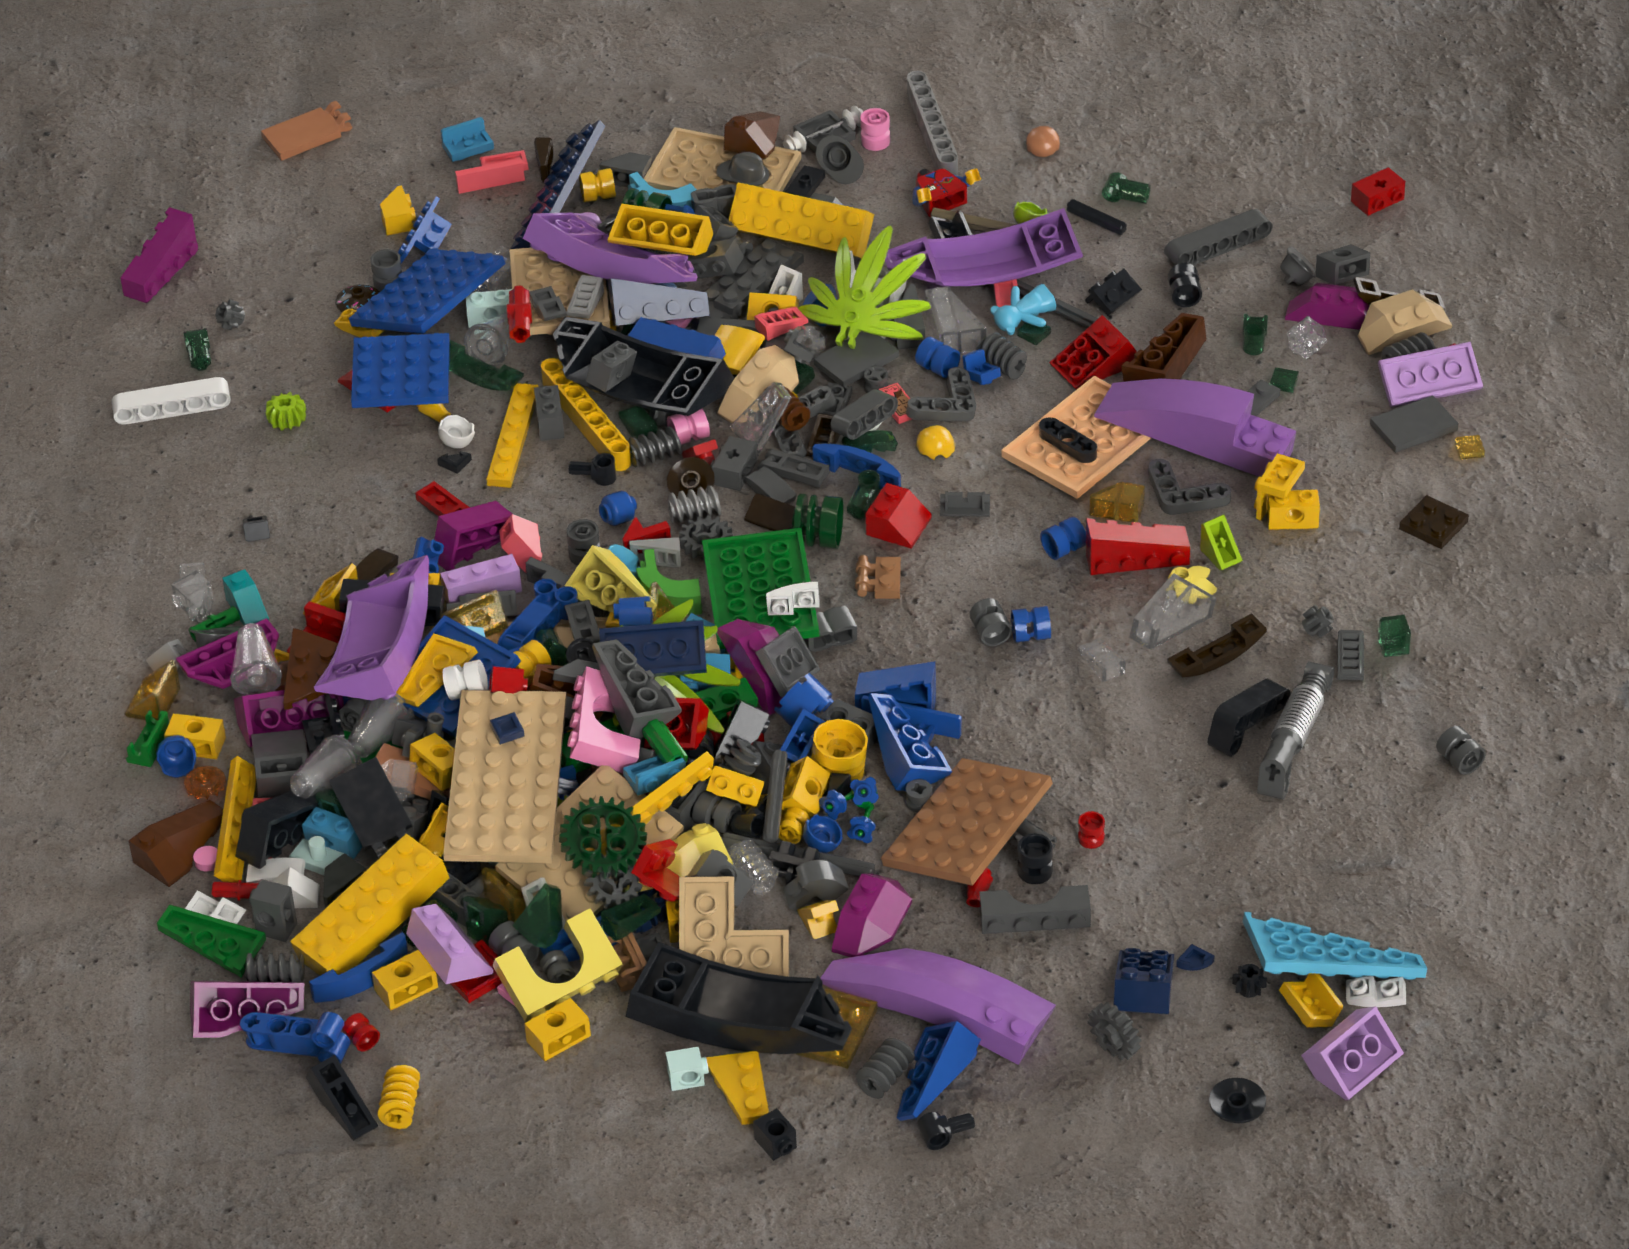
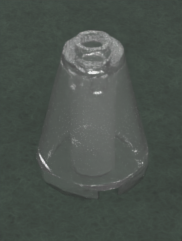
M507 312L473 325L465 334L463 346L469 358L472 356L477 361V365L484 368H496L505 361L514 342V339H511L509 335Z
M248 623L238 631L230 677L232 687L236 692L243 695H249V692H258V694L273 692L281 684L282 671L263 628L257 624Z
M397 693L392 698L382 700V698L367 700L347 739L349 752L355 757L366 758L382 747L384 743H388L393 738L396 720L415 719L411 707L407 710L403 705L405 700Z
M339 735L325 738L290 778L292 792L296 796L306 799L333 790L329 780L362 764L360 756L356 758L352 752L355 749L354 746Z

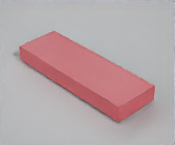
M522 158L455 171L459 194L525 181Z

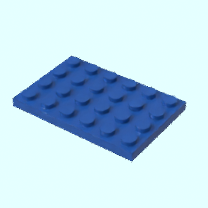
M432 248L419 260L413 262L412 266L406 271L400 273L397 279L387 284L381 292L372 296L369 302L358 308L357 312L349 317L350 324L353 327L424 334L504 266V257L493 255L492 253L479 254L473 251L458 252L456 250L447 251Z

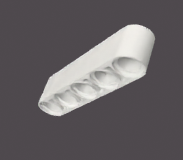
M214 377L119 393L112 398L111 403L115 421L124 425L222 409L229 405L231 398L227 381L221 377Z

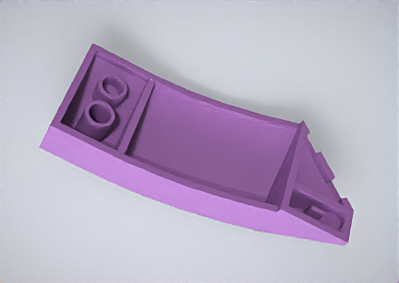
M1062 208L1021 224L986 233L941 239H927L925 236L889 249L885 262L888 270L891 271L903 262V259L924 253L926 260L910 277L941 286H977L1010 281L1040 273L1083 257L1066 211Z
M572 212L533 213L523 239L530 243V247L547 253L549 259L555 262H562L578 271L607 280L613 278L654 284L696 281L698 278L697 274L693 273L694 267L692 263L687 261L689 257L687 254L663 255L634 246L608 243L609 235Z
M427 555L398 565V572L387 577L386 574H383L367 583L368 588L354 591L346 596L348 604L342 634L329 666L314 686L316 692L366 700L379 698L386 700L396 695V691L404 683V679L410 672L416 659L424 631L428 606L429 558Z
M909 948L833 960L820 978L823 985L865 1007L873 1005L897 1011L935 1025L958 1021L981 1039L979 1045L1017 1065L1025 1056L1056 1006L1017 984L977 966L940 954Z

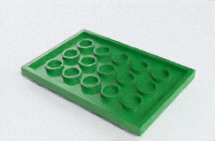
M801 528L702 540L714 626L719 628L736 619L775 627L779 635L795 626L803 639L820 637L815 607L794 608V615H768L766 593L788 585L811 582ZM716 633L717 644L719 645V648L726 649L720 637Z

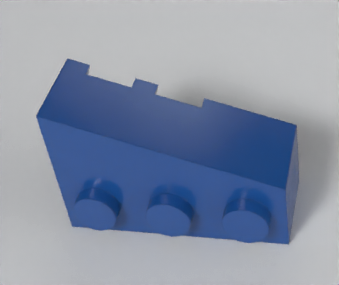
M935 661L859 673L855 690V707L861 709L862 696L876 693L892 695L898 703L934 710L936 702Z

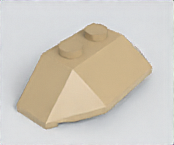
M1412 289L1372 302L1359 331L1358 338L1367 355L1382 351L1386 346H1391L1420 332L1429 336L1451 329L1452 324L1442 306Z
M776 345L759 349L729 386L717 412L718 415L735 426L768 418L771 414L761 404V396L764 390L771 384L781 383L792 392L799 384L794 356Z

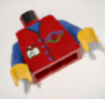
M943 168L931 173L927 169H922L917 175L912 203L917 207L922 205L929 217H931L933 208L951 210L967 203V187L981 180L977 168L965 172V176L960 177Z

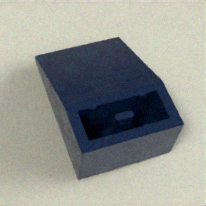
M1127 948L1119 951L1114 987V1005L1118 1007V1011L1169 1014L1174 954H1169L1165 950L1141 952L1137 948Z

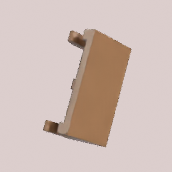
M627 928L623 932L607 937L611 944L618 942L613 948L623 964L618 972L619 976L615 978L621 992L633 989L647 964L631 929Z

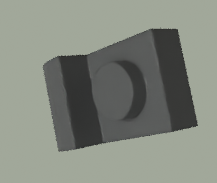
M813 860L796 867L798 876L783 887L788 906L794 911H797V909L804 906L815 896L823 901L836 900L849 889L843 870L825 860Z

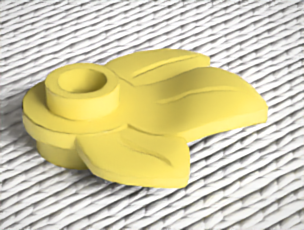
M1192 566L1189 569L1177 567L1169 574V585L1176 589L1177 595L1187 602L1195 603L1198 597H1209L1217 592V588L1206 579L1210 574L1209 568L1202 566Z

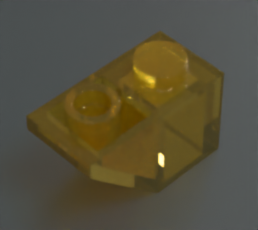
M1119 482L1090 495L1089 516L1125 522H1138L1144 506L1145 486Z

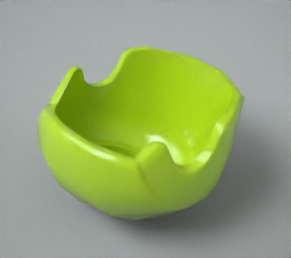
M1024 201L1017 202L1013 211L1017 224L1049 214L1046 208L1041 209L1032 202Z

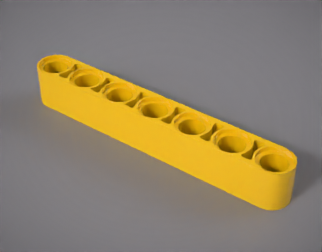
M548 358L543 360L541 363L543 386L558 385L560 404L563 411L599 454L608 453L614 456L616 471L627 470L631 466L629 442L585 389L565 377L563 365L559 359Z

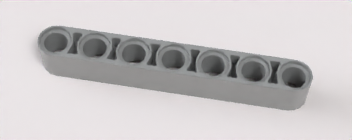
M911 71L907 75V96L935 170L943 168L958 176V155L927 75L923 71Z

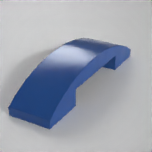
M815 444L813 446V461L829 465V471L835 473L841 467L877 480V488L882 489L886 483L901 487V474L886 460L873 453L838 444Z
M401 932L379 944L380 954L340 975H337L332 969L309 981L312 1000L315 1003L335 1001L353 996L374 986L372 972L408 954L406 935Z

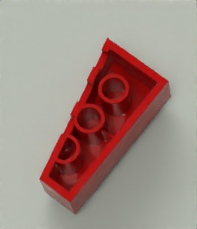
M1086 518V558L1090 575L1190 565V544L1185 526L1153 524L1152 527H1147L1139 522L1123 525L1117 524V521L1114 520L1098 523L1095 519Z

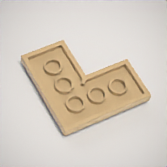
M734 876L679 877L680 950L735 968L789 977V930H734Z

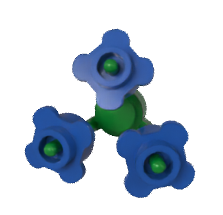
M868 777L861 781L854 779L850 783L853 791L845 796L836 790H830L826 797L820 798L819 805L828 814V817L833 820L838 818V814L844 813L847 810V801L850 799L853 800L856 806L865 808L864 816L851 818V828L847 831V836L850 839L862 840L864 843L872 841L873 837L871 834L875 830L876 825L869 817L871 811L875 808L873 803L879 798L876 780L873 777Z

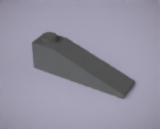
M617 639L593 643L592 648L615 715L625 735L634 738L644 737L642 730L649 721L658 719V721H663L666 725L681 713L682 709L672 691L666 685L662 687L654 679L655 675L650 670L645 671L637 663V658Z

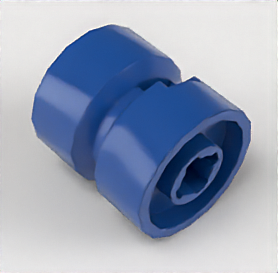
M931 336L921 342L915 355V361L918 365L932 370L933 373L943 378H947L948 371L951 368L958 367L961 359L958 350L948 345H943V342Z
M1070 517L1059 522V526L1053 525L1043 530L1040 534V539L1047 555L1051 559L1057 560L1069 554L1070 551L1086 546V531L1077 518Z
M1047 606L1033 607L1031 612H1028L1026 609L1011 610V627L1015 643L1030 641L1031 637H1034L1036 640L1051 639V622ZM1031 623V627H1027L1026 624Z

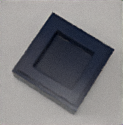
M515 712L490 720V726L500 745L525 737L524 729Z

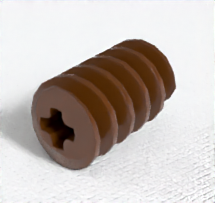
M781 383L771 384L762 393L761 404L788 431L799 430L808 423L811 413L809 408L800 402Z

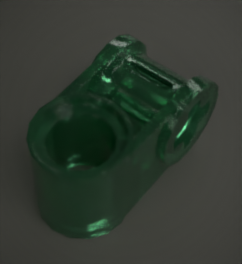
M1244 314L1243 351L1249 355L1263 353L1265 336H1267L1268 315L1252 317Z

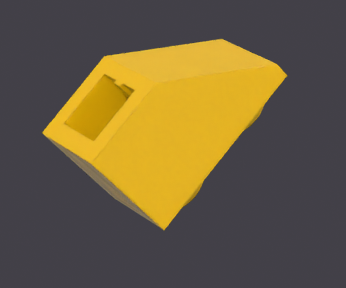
M402 185L397 186L380 204L382 223L387 236L410 231L413 229V221H416L414 207H411L409 193L405 194Z

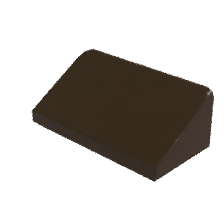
M756 493L744 517V521L772 531L792 529L795 506Z

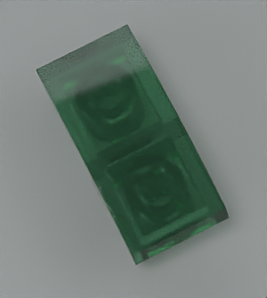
M883 430L867 431L854 440L843 437L841 441L845 446L859 448L870 453L873 448L880 452H885L886 450L896 451L898 445L892 431Z

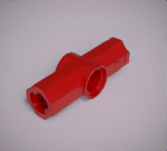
M521 285L514 286L509 291V304H507L509 335L516 343H523L530 337V324H532L529 290Z

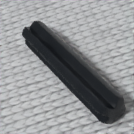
M1071 199L1067 203L1068 212L1109 231L1123 235L1127 230L1125 222L1075 199Z

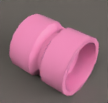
M881 108L865 110L860 116L862 146L871 151L887 148L890 144L889 113Z
M703 409L690 416L674 414L667 417V426H671L675 430L681 445L689 443L691 438L696 441L710 436L709 423Z

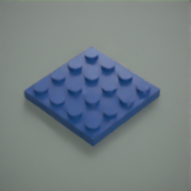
M449 333L354 338L352 408L449 403Z
M445 615L420 643L416 656L417 659L433 633L474 646L478 653L470 661L481 660L488 679V690L490 672L493 666L516 668L521 662L518 655ZM444 684L419 707L398 701L395 696L388 699L427 721L430 713L442 714L444 717L442 731L456 738L460 699L451 701L446 693Z

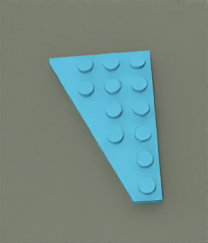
M1244 912L1243 924L1264 971L1269 973L1281 974L1282 972H1292L1298 975L1316 973L1325 976L1341 974L1356 978L1365 975L1376 976L1382 979L1403 977L1408 980L1426 978L1427 967L1421 955L1402 952L1390 947L1382 951L1370 948V942L1343 937L1330 932L1328 935L1322 936L1310 933L1311 928L1307 926L1283 922L1275 918L1263 921L1252 918L1251 912Z

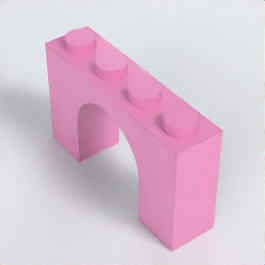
M586 666L583 675H578L574 684V690L577 691V694H575L572 702V709L575 712L571 717L570 728H573V731L570 733L567 744L571 747L570 758L599 767L601 765L610 766L616 772L623 773V767L637 763L640 739L611 731L601 725L595 718L593 712L596 711L615 712L601 671Z

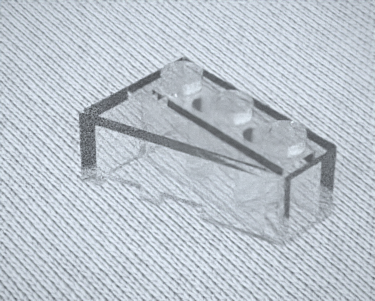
M949 287L925 290V301L931 305V308L925 310L933 337L943 342V345H948L960 353L976 351L978 343L986 337V327Z
M1173 573L1134 617L1129 638L1152 650L1211 618L1217 598Z

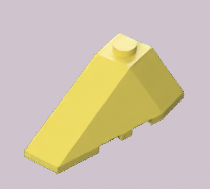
M594 545L591 546L564 585L575 588L580 601L590 600L591 605L613 613V604L619 603V598L650 596L616 555L608 549ZM651 598V601L646 602L647 607H652L653 612L657 607L655 601Z
M701 823L693 826L692 830L684 832L673 840L678 846L674 852L675 859L667 868L680 877H686L702 853L712 849L724 853L728 858L727 861L732 865L733 862L718 831L710 824ZM627 885V887L624 888L622 892H627L630 888V885ZM643 885L640 892L654 888Z

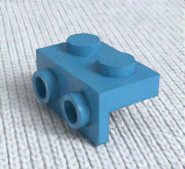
M482 117L441 129L442 147L452 162L494 149V143L485 131Z
M655 756L623 767V776L637 796L656 790L684 769L686 762L683 758L663 764L660 758Z

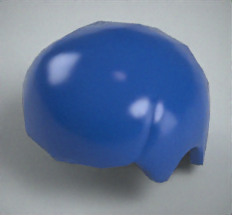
M174 735L166 737L159 743L156 752L157 761L165 775L178 778L184 777L193 771L196 763V751L188 738Z
M815 814L805 822L803 839L808 847L816 848L819 852L828 853L835 850L841 844L843 839L842 829L837 821L832 818Z

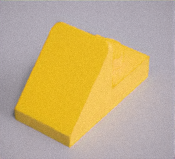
M836 900L820 901L797 909L800 918L813 939L836 932L837 925L833 916V912L839 911Z

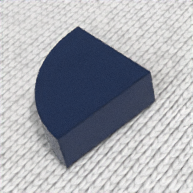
M1191 944L1177 959L1176 967L1189 971L1201 970L1214 963L1215 955Z

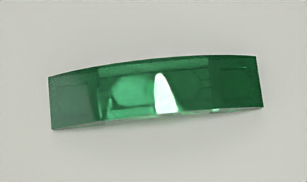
M450 340L449 370L464 380L483 388L508 391L524 377V373L505 364L498 369L466 354L465 346Z

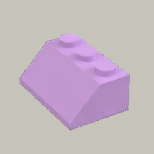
M513 554L440 573L446 603L459 602V596H465V594L515 590L516 593L522 592L520 569Z
M437 904L412 908L406 934L445 984L493 974V968L455 920Z
M1375 1006L1356 1009L1301 1056L1316 1080L1343 1099L1349 1100L1403 1055L1404 1052Z

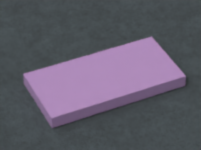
M1471 342L1378 361L1390 408L1407 405L1432 395L1435 398H1441L1483 388Z

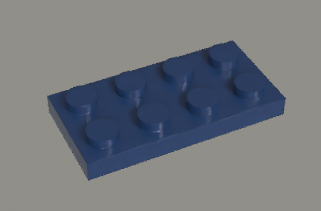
M703 620L599 628L600 642L617 639L637 658V663L645 671L650 670L655 675L654 677L707 673Z

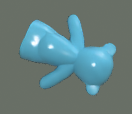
M1045 284L1038 285L1021 300L1019 298V287L1013 286L1011 289V305H1004L1002 307L992 306L990 309L991 314L994 315L996 325L1009 335L1015 333V328L1020 324L1021 320L1034 326L1044 327L1046 321L1043 318L1037 317L1038 314L1056 310L1055 298Z

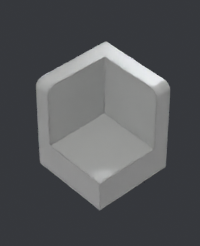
M179 639L167 642L148 657L146 661L159 679H164L176 668L180 667L176 662V658L188 652Z

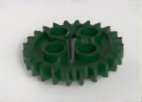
M600 796L599 803H595L592 798H589V805L586 806L580 801L579 810L570 808V816L565 815L564 824L560 825L559 843H562L561 852H566L565 860H573V869L582 866L583 875L590 870L592 871V878H595L599 872L602 873L603 879H606L607 872H611L616 878L619 869L626 874L628 872V865L634 868L637 862L636 859L639 858L646 845L645 841H647V832H644L645 823H640V814L633 815L634 807L631 806L625 810L624 801L615 805L614 798L611 797L609 802L605 803L603 796ZM600 818L605 819V858L601 856ZM590 824V825H593L594 827L588 828V827H585L584 825ZM612 824H619V825H621V826H620V827H613V826H611V825H612ZM618 847V848H621L622 850H621V851H615V850H613L612 848ZM593 848L595 851H587L585 849Z

